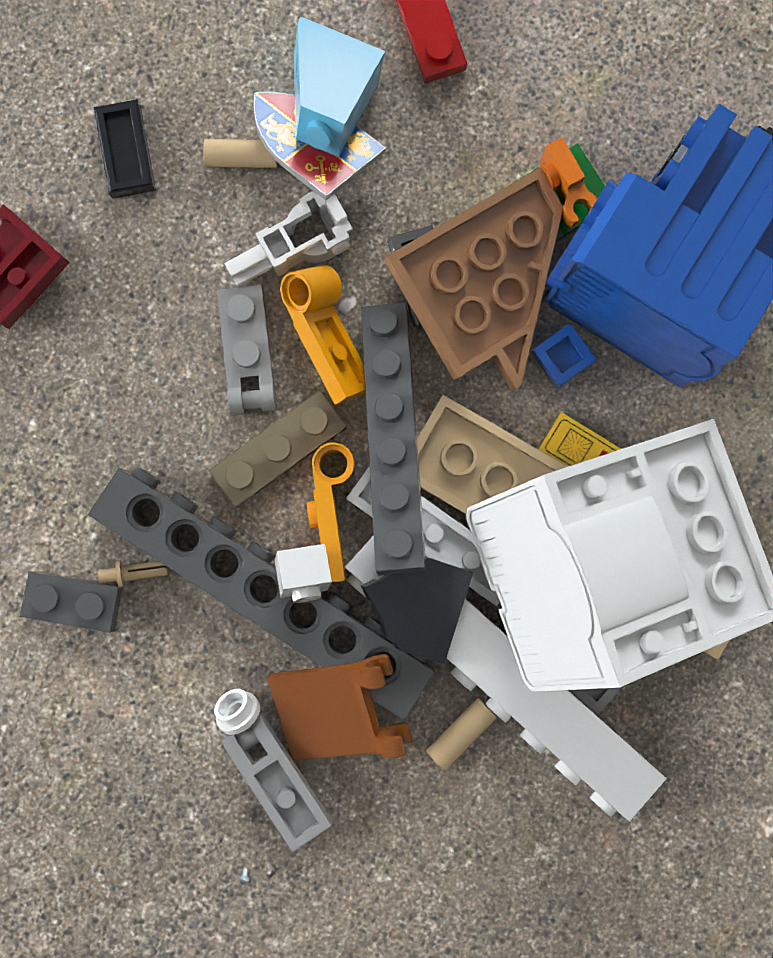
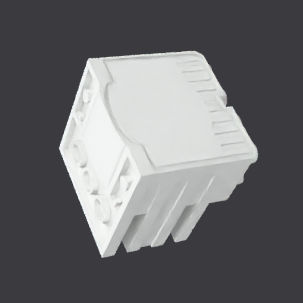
M714 419L542 475L467 508L466 520L490 588L492 591L496 590L502 608L498 610L523 681L532 692L622 687L773 621V574Z

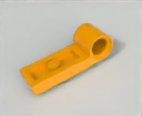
M320 265L287 273L283 277L280 287L282 300L334 404L337 405L365 395L364 363L333 306L338 302L342 293V283L338 273L328 265Z
M327 443L317 449L312 459L315 490H313L314 501H307V513L310 529L319 528L320 542L326 546L332 582L345 581L347 578L334 487L345 485L352 479L355 472V461L350 450L344 445ZM331 453H339L347 459L346 471L336 478L327 477L323 474L321 468L323 459Z

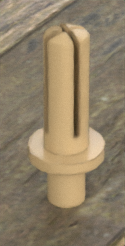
M119 560L116 561V568L98 570L99 583L117 581L118 587L121 588L124 587V581L168 576L169 567L159 561L123 566L122 561Z

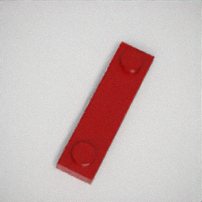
M395 0L424 84L466 71L467 61L446 1Z

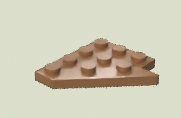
M541 167L384 258L386 265L453 380L492 358L510 390L522 385L563 211V206Z

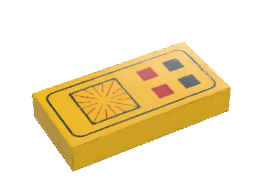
M562 412L559 413L538 447V450L568 467L621 449Z

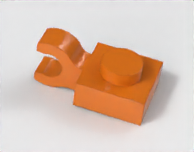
M563 137L545 147L539 161L541 164L539 168H542L553 190L557 191L561 200L565 198L562 218L572 228L579 221L573 206L577 204L584 205L589 213L597 198L586 188L583 182L585 175Z

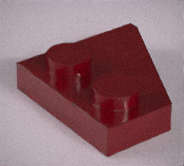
M3 204L0 207V220L2 221L0 225V324L10 329L70 262Z

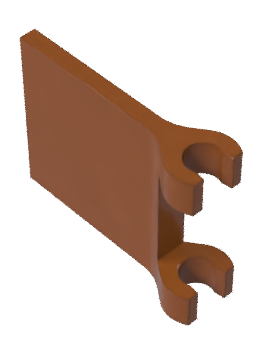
M376 655L351 664L277 672L268 675V684L293 760L371 753L380 754L387 758L405 756L404 744L412 743L413 741L409 724L395 723L381 729L369 690L384 687L386 685L384 676L393 674L389 655Z

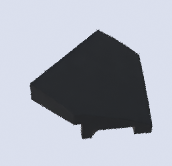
M425 557L426 572L385 575L378 580L372 579L361 586L384 629L382 632L385 638L393 642L396 649L445 664L474 572Z

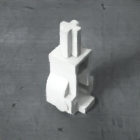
M312 191L299 199L300 203L290 211L287 219L271 228L266 227L255 233L259 245L224 263L237 287L272 268L276 275L280 277L287 273L288 269L303 261L311 263L324 262L349 249V232L353 231V228L336 195L333 194L325 201ZM317 210L333 239L328 242L324 233L295 248L289 236L294 234V229L298 222L311 216L312 212Z

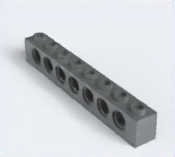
M137 466L133 473L126 469H117L88 516L321 667L355 663L367 659L377 652L391 654L396 661L393 674L384 676L386 682L384 687L369 690L372 700L405 720L435 672L433 666L427 663L429 659L396 649L393 642L385 638L382 632L384 629L379 621L368 616L365 622L361 621L349 613L353 605L329 591L326 597L321 595L320 599L309 601L317 610L315 623L309 626L298 624L292 616V609L295 604L292 596L280 598L276 567L272 563L275 555L254 541L251 542L249 547L245 546L233 538L237 530L213 516L210 522L194 513L198 508L196 503L176 491L172 497L166 495L156 488L160 480ZM153 500L159 506L160 516L154 525L147 526L141 520L140 511L146 502ZM187 525L193 526L199 534L198 545L189 552L184 550L178 542L179 532ZM224 550L232 551L238 559V568L232 576L222 575L216 567V559ZM261 575H268L277 583V595L272 601H263L255 594L254 584ZM339 626L351 628L357 638L355 646L346 651L335 648L330 639L331 631Z

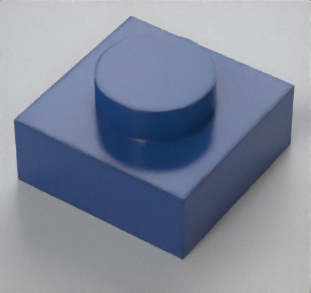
M570 323L531 351L533 357L557 389L597 360Z

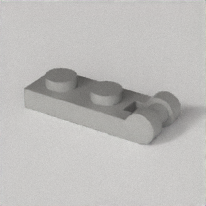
M262 285L217 290L231 416L242 415L246 413V409L262 408L263 412L276 411L277 401L264 289ZM259 378V390L244 392L243 380Z
M260 713L256 721L246 731L235 735H228L222 739L227 753L292 852L332 826V819L276 736L272 725L265 715ZM260 742L267 754L254 761L248 749Z

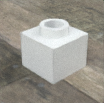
M325 544L277 551L275 567L280 598L292 596L294 603L320 599L322 597L321 592L327 591L332 582Z

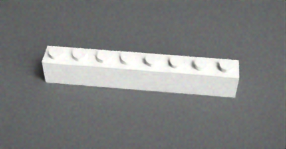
M374 535L345 567L352 573L347 581L363 596H365L361 588L363 584L372 579L378 580L385 576H378L375 570ZM465 599L447 655V659L455 665V668L450 673L470 691L476 685L490 697L485 704L505 723L511 716L525 728L520 736L537 752L542 754L548 748L560 760L555 767L574 785H577L581 780L587 783L595 791L590 798L605 813L612 817L618 811L630 822L667 778L568 690L532 692L523 681L508 636Z

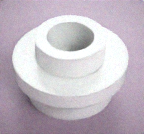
M233 689L226 692L219 698L214 708L217 726L228 735H235L246 731L256 721L260 712V703L252 693L245 692L242 689Z

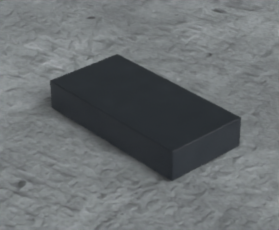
M138 99L93 107L107 188L111 198L156 191L143 114Z

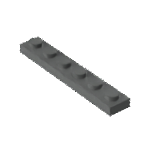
M406 302L361 307L375 570L378 576L426 572L408 308Z

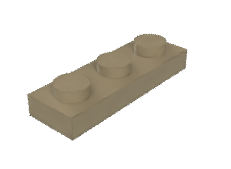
M319 390L209 469V472L233 505L238 508L314 453L319 447L343 432L347 427Z

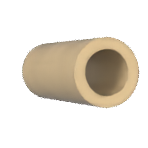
M204 140L203 156L205 167L278 168V162L267 151L261 140Z
M477 698L437 738L426 752L446 771L498 717Z

